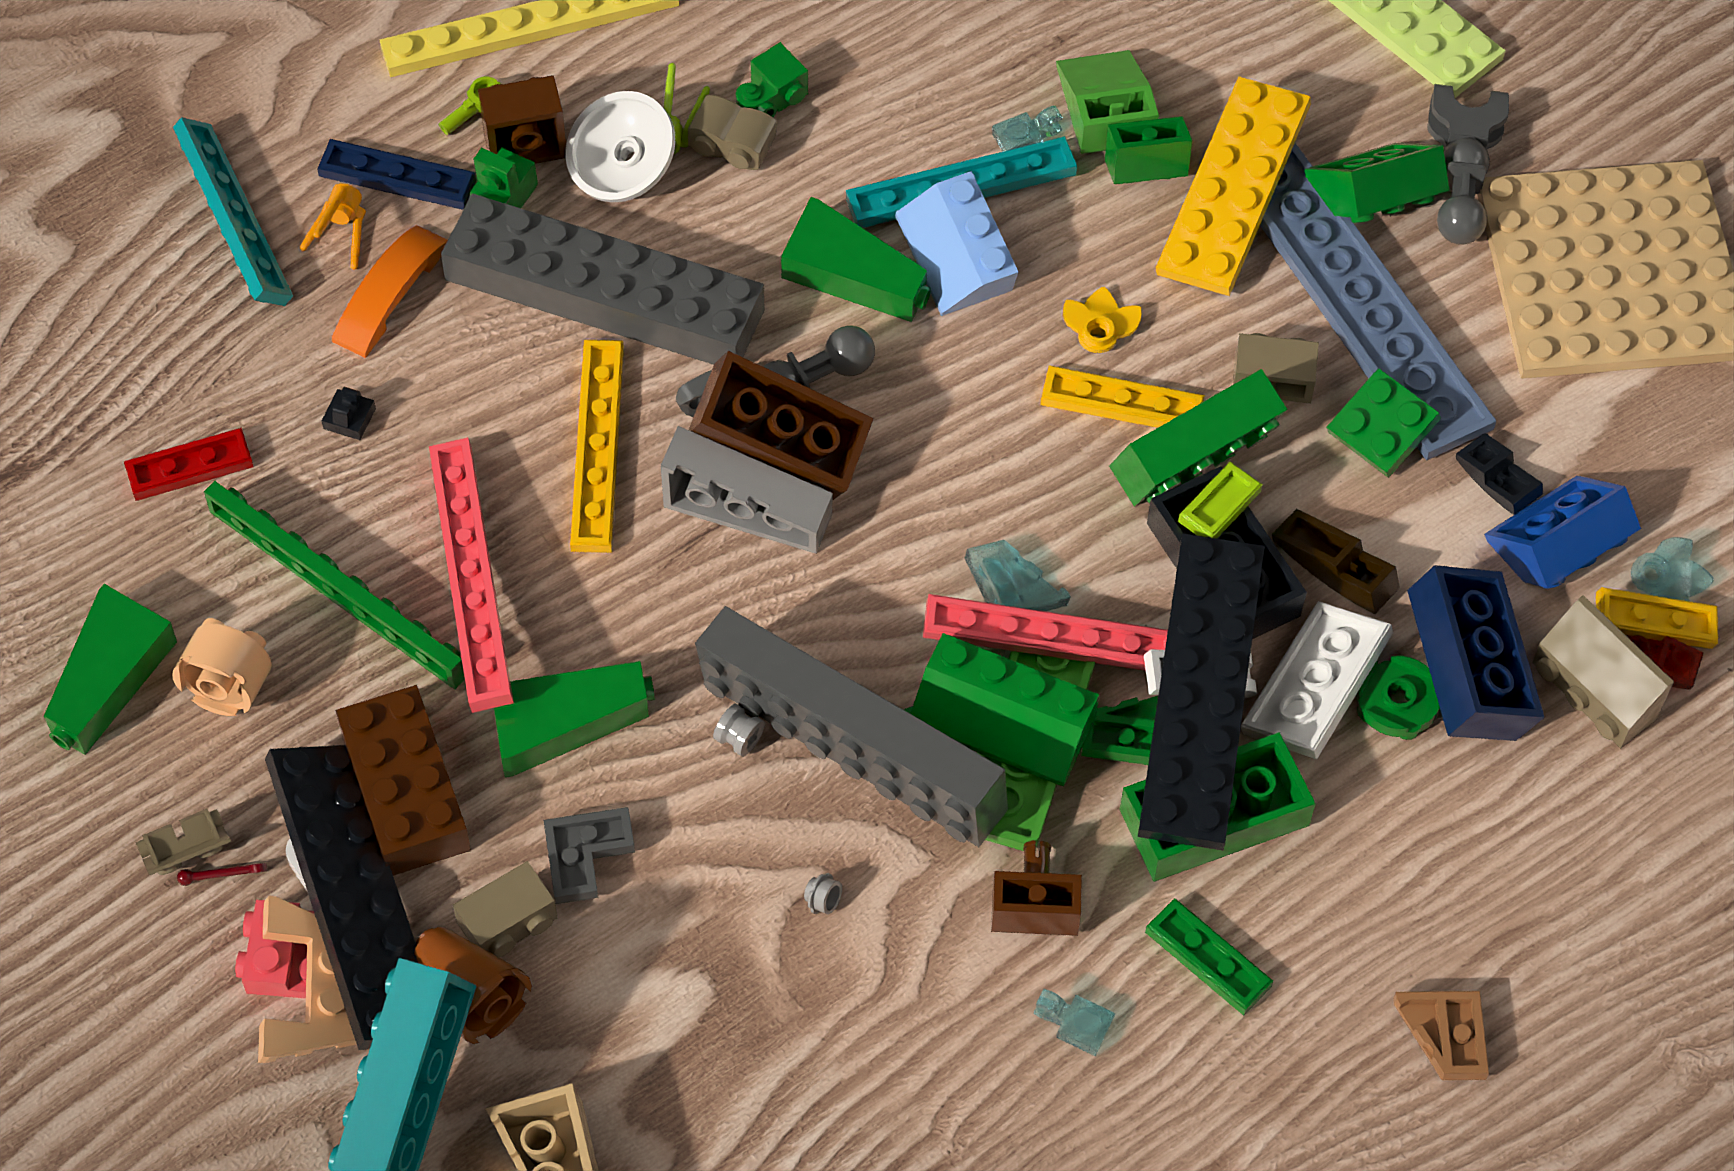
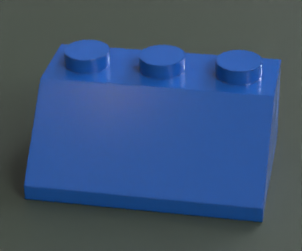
M1577 475L1484 535L1487 542L1523 582L1550 589L1564 583L1565 577L1576 570L1594 564L1597 557L1607 550L1625 544L1628 541V537L1640 530L1641 526L1626 486Z

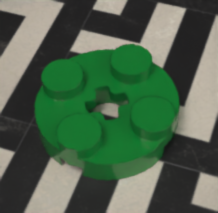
M1392 656L1391 660L1383 661L1379 664L1378 660L1356 694L1357 714L1361 720L1367 722L1368 725L1382 734L1400 737L1404 740H1412L1434 722L1440 708L1429 668L1422 662L1406 656ZM1398 689L1406 692L1405 699L1408 702L1396 703L1388 696V692L1395 694Z

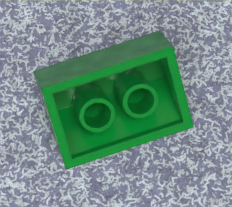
M1392 143L1304 169L1305 177L1333 215L1350 217L1352 223L1373 220L1374 213L1379 211L1385 214L1403 211L1405 209L1404 204L1412 202V204L1430 203L1435 201L1434 195L1450 191L1443 145Z

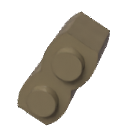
M706 95L688 128V145L702 156L723 157L738 169L758 170L776 137L777 120L762 111L753 108H741L736 103L723 97Z

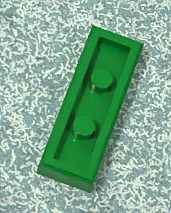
M1176 898L1146 926L1145 933L1243 1016L1272 987L1273 980Z

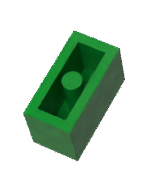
M1183 116L1108 124L1105 162L1113 184H1129L1188 176L1192 138Z

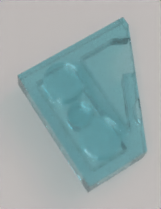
M1000 540L967 549L964 557L986 603L1039 611H1049L1068 605L1071 598L1069 592L1063 587L1057 591L1042 578L1043 571L1031 561L1023 559L1019 551L1007 541Z

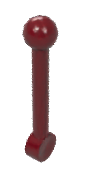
M267 863L198 872L183 869L178 872L177 881L182 886H188L196 880L266 872L268 869Z

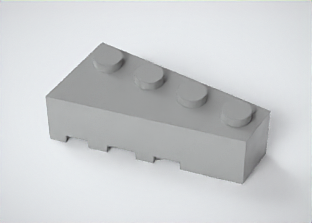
M677 426L661 463L664 508L817 554L832 516L833 493Z

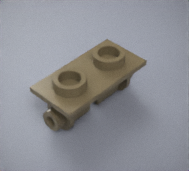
M204 809L179 820L185 834L180 837H176L171 824L142 835L143 840L136 842L141 857L145 858L142 860L149 876L155 873L165 875L174 872L182 866V862L196 856L199 858L212 856L222 850V845L231 842L222 826L223 822L218 810L215 809L209 812L208 809Z

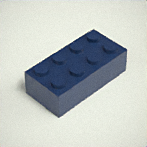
M1434 565L1407 591L1447 735L1450 737L1517 741L1544 719L1545 716L1503 573L1500 571Z

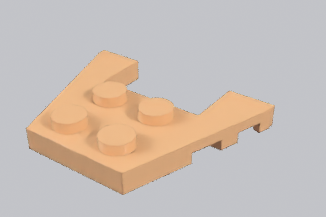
M268 896L264 901L263 939L307 945L305 1023L264 1018L259 1025L258 1063L274 1062L277 1058L295 1055V1057L308 1055L314 1050L334 1046L337 1049L357 1045L315 914L276 896Z

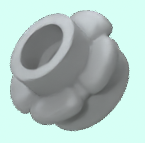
M830 873L821 874L817 878L813 877L808 882L804 892V899L808 902L811 912L814 914L819 912L825 914L832 913L840 901L842 884L834 880Z

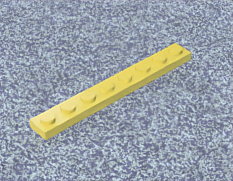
M538 0L380 39V46L391 78L679 6V0Z

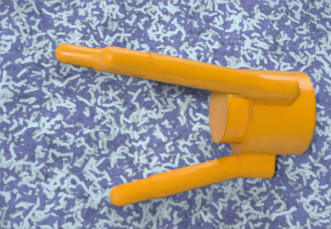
M344 183L336 184L333 187L328 201L325 202L320 215L301 243V251H306L314 238H319L330 220L340 225L347 224L352 220L353 232L350 267L353 270L358 268L362 221L366 210L360 207L362 195L357 188Z

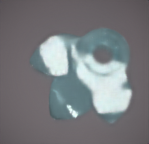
M1672 537L1662 541L1654 553L1641 555L1635 560L1631 568L1632 581L1639 590L1653 596L1690 601L1688 597L1697 595L1707 589L1713 583L1714 578L1704 567L1689 560L1693 541L1682 537ZM1646 568L1654 569L1658 574L1657 580L1647 579L1644 570Z

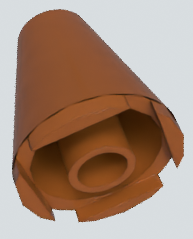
M446 927L430 928L419 936L414 951L419 964L450 972L477 985L461 1034L465 1041L478 1044L480 1042L476 1038L485 1034L492 1039L508 1028L520 1015L527 1004L521 999L525 988L530 992L532 989L530 978L522 970Z

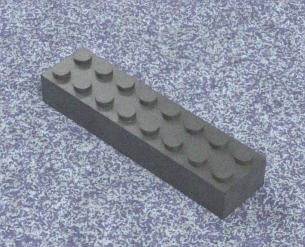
M473 193L441 252L446 281L713 365L727 351L744 357L765 311L763 283Z
M724 606L695 642L704 685L709 692L718 698L726 696L744 708L745 714L748 716H759L771 723L775 731L788 739L794 737L803 742L808 750L818 758L826 759L828 757L840 764L842 770L850 777L857 780L863 778L875 785L876 790L889 800L897 798L910 806L911 811L924 821L932 819L942 825L947 833L957 841L963 843L969 841L975 846L980 847L1008 810L1005 769L727 606Z

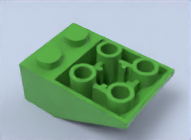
M1130 50L1056 61V67L1081 154L1106 150L1108 124L1159 118L1151 86Z

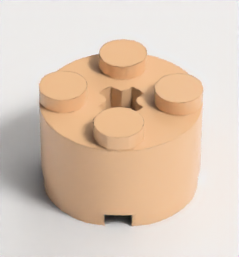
M207 618L202 626L196 629L172 673L174 683L181 692L185 687L195 694L192 702L210 712L224 716H236L238 710L244 709V713L249 711L272 667L271 659L264 649L266 641L256 632L245 631L243 633L235 628L224 625L217 619Z

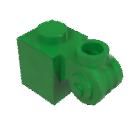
M780 42L750 60L751 83H744L737 88L736 104L741 108H753L774 117L777 111L780 112L790 105L798 104L808 95V70Z

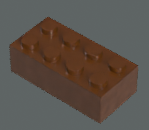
M727 351L714 363L689 431L810 484L820 486L824 490L833 493L834 500L848 490L874 418Z
M410 686L335 710L340 731L385 865L390 866L393 876L471 851L467 828L418 686Z

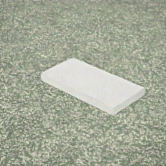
M1318 601L1241 724L1243 735L1259 740L1280 732L1288 750L1317 759L1393 634L1392 625Z

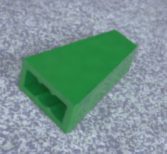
M810 197L781 255L782 279L909 322L913 321L918 308L925 309L930 297L931 288L926 286L927 270L814 197Z
M106 584L101 586L44 714L51 732L49 737L53 742L65 750H70L72 747L84 755L88 753L177 643L170 621Z
M641 661L510 681L514 703L494 708L504 777L520 774L648 718L647 701L655 700L652 676L643 677Z

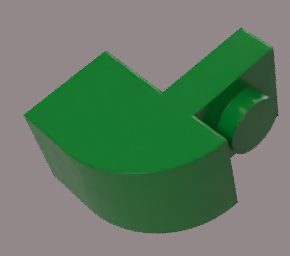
M481 147L473 158L477 183L469 192L470 196L473 193L522 208L538 186L535 162L502 147L497 154Z

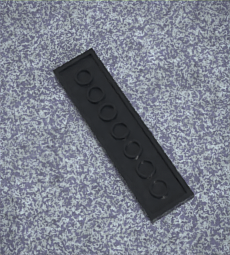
M1182 533L1137 837L1224 851L1265 546Z
M346 745L269 749L265 757L267 768L358 1050L370 1049L373 1041L371 1027L377 1013L382 1012L387 997L385 983L389 972L396 968L399 958L419 963L414 954L417 945L390 866L385 865Z

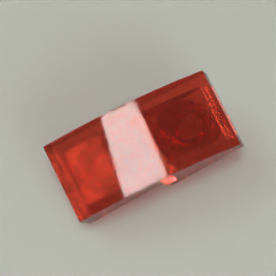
M1626 635L1674 681L1672 687L1691 690L1694 687L1704 652L1667 635L1660 642L1646 639L1640 635Z

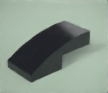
M1486 433L1456 453V460L1469 476L1491 498L1513 515L1543 495V483L1514 464L1513 451Z

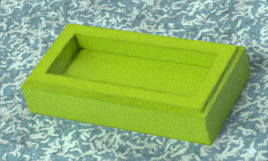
M1229 462L1179 514L1178 522L1197 536L1217 539L1260 494L1263 484L1232 462Z

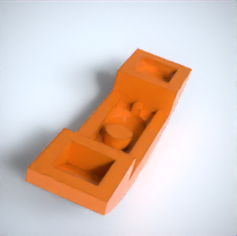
M418 225L402 234L377 260L355 291L332 335V342L366 358L386 332V319L422 271L431 272L441 258V252L448 240Z

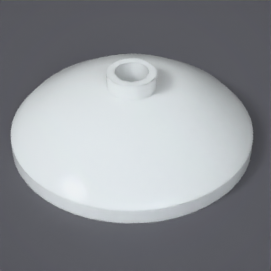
M620 91L608 94L594 101L576 119L567 139L566 164L573 181L589 196L605 202L628 201L646 193L659 182L671 163L675 150V131L671 118L657 101L639 92ZM635 152L633 157L630 160L626 161L627 156L630 153Z

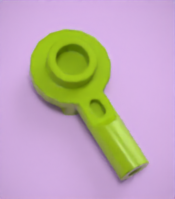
M483 76L473 81L467 91L468 99L438 123L440 129L446 135H449L477 112L481 113L478 89L501 83L489 76Z

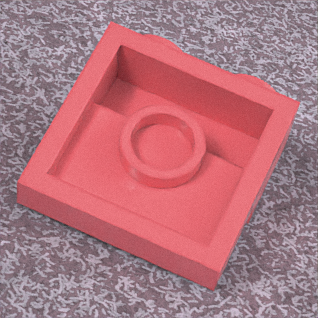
M256 900L254 912L246 911L244 916L243 936L249 938L247 952H238L235 968L236 977L242 978L246 994L306 998L307 945L263 939L265 900ZM289 902L293 905L300 907V903Z

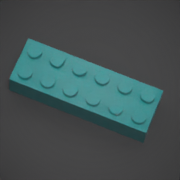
M401 958L398 959L396 968L389 972L386 979L385 992L387 997L382 1012L377 1013L371 1027L373 1041L368 1056L363 1057L357 1071V1081L359 1084L354 1100H351L345 1108L343 1114V1126L345 1128L340 1144L336 1145L331 1152L328 1162L329 1171H419L477 985L444 970Z

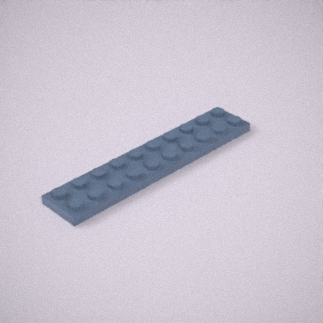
M1295 143L1261 221V228L1368 379L1379 368L1439 412L1441 416L1440 421L1417 446L1426 461L1494 430L1496 419L1360 231L1351 222L1349 217L1334 216L1305 177L1304 169L1313 166Z

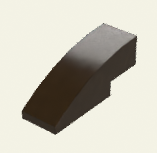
M1297 508L1272 533L1273 541L1309 573L1332 590L1373 614H1376L1400 588L1396 566L1363 551L1361 539Z

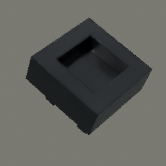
M345 386L342 390L337 389L321 420L323 429L361 440L376 410L375 401L363 397L358 390Z

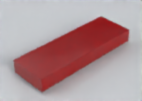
M242 427L124 461L135 501L254 467Z

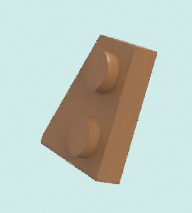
M1480 991L1395 992L1393 998L1394 1006L1441 1080L1487 1079L1489 1069Z

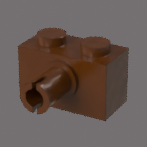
M1036 840L1024 843V872L994 871L991 932L1078 936L1081 919L1082 875L1050 873L1051 845L1048 842L1040 841L1039 857H1036Z

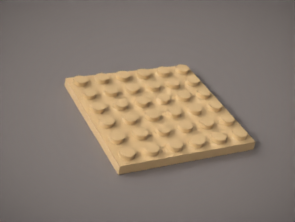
M1703 160L1485 177L1482 190H1480L1477 196L1487 213V226L1485 230L1521 379L1734 361V270Z

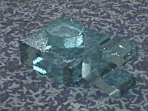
M1050 106L1042 110L1033 120L1025 112L993 125L992 135L1002 152L1043 142V138L1057 135L1062 131L1058 121L1062 120V115L1056 106Z
M1043 989L1033 1014L1060 1026L1056 1038L1096 1056L1116 1013L1078 995H1075L1071 1005H1069L1056 993Z

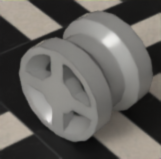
M735 703L720 718L714 730L713 738L722 744H731L734 752L744 757L759 741L764 731L765 722L758 717L750 718L745 715L744 708Z

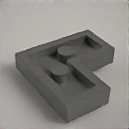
M628 807L543 820L555 904L598 898L593 859L635 853Z

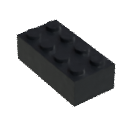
M1222 466L1157 495L1150 500L1147 525L1176 569L1182 533L1196 535L1178 522L1179 514L1223 469ZM1247 506L1217 539L1265 546L1252 638L1254 639L1301 617L1307 592L1249 506Z

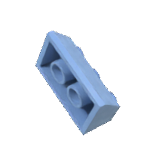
M972 171L934 184L896 212V219L917 264L927 270L926 284L931 288V295L941 316L1013 290L1019 272Z

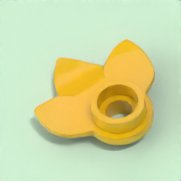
M1101 287L1090 295L1085 304L1067 299L1063 307V319L1066 325L1078 333V339L1082 347L1093 353L1107 352L1115 346L1117 339L1132 335L1137 330L1142 315L1140 306L1131 305L1118 308L1115 299L1106 287ZM1093 335H1100L1103 338H1096Z

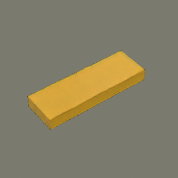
M1604 587L1596 591V608L1625 635L1713 649L1718 644L1717 606Z

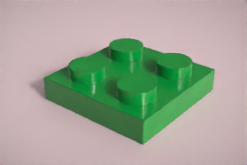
M1378 368L1326 428L1329 434L1389 478L1440 421L1441 416L1438 411Z

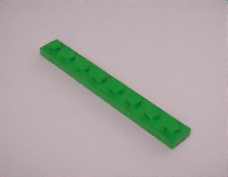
M214 481L204 491L211 514L454 690L465 680L461 653L449 643L442 645L435 640L430 631L417 620L410 622L401 615L393 602L384 597L380 600L370 593L369 588L361 579L354 575L348 577L342 573L337 564L324 553L318 555L308 548L307 543L300 535L294 531L287 533L281 529L268 512L263 509L256 511L248 505L244 496L236 489L230 487L227 490Z

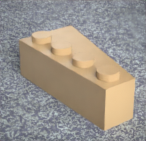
M572 1083L485 1108L518 1171H599L583 1102Z

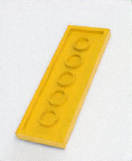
M1238 76L1155 267L1158 276L1230 296L1309 111L1311 96Z

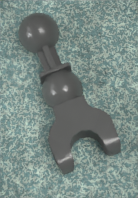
M1434 84L1427 130L1444 147L1449 190L1452 191V197L1445 201L1439 209L1437 225L1442 236L1451 243L1458 245L1470 244L1480 238L1486 229L1487 213L1480 201L1475 199V194H1479L1480 190H1482L1485 175L1490 166L1487 149L1497 145L1502 140L1504 134V124L1507 122L1509 114L1508 92L1491 91L1488 103L1481 107L1471 108L1461 105L1455 99L1453 86Z
M843 326L831 333L826 341L824 351L802 362H798L794 354L789 352L787 353L788 362L776 360L768 362L763 367L810 388V383L832 372L843 376L862 374L873 363L875 345L871 336L864 329L857 326ZM712 370L686 382L678 389L676 402L686 415L694 417Z

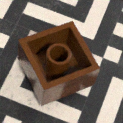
M554 75L533 77L524 81L495 84L478 89L483 132L488 151L497 154L502 147L535 162V164L566 158L563 110Z

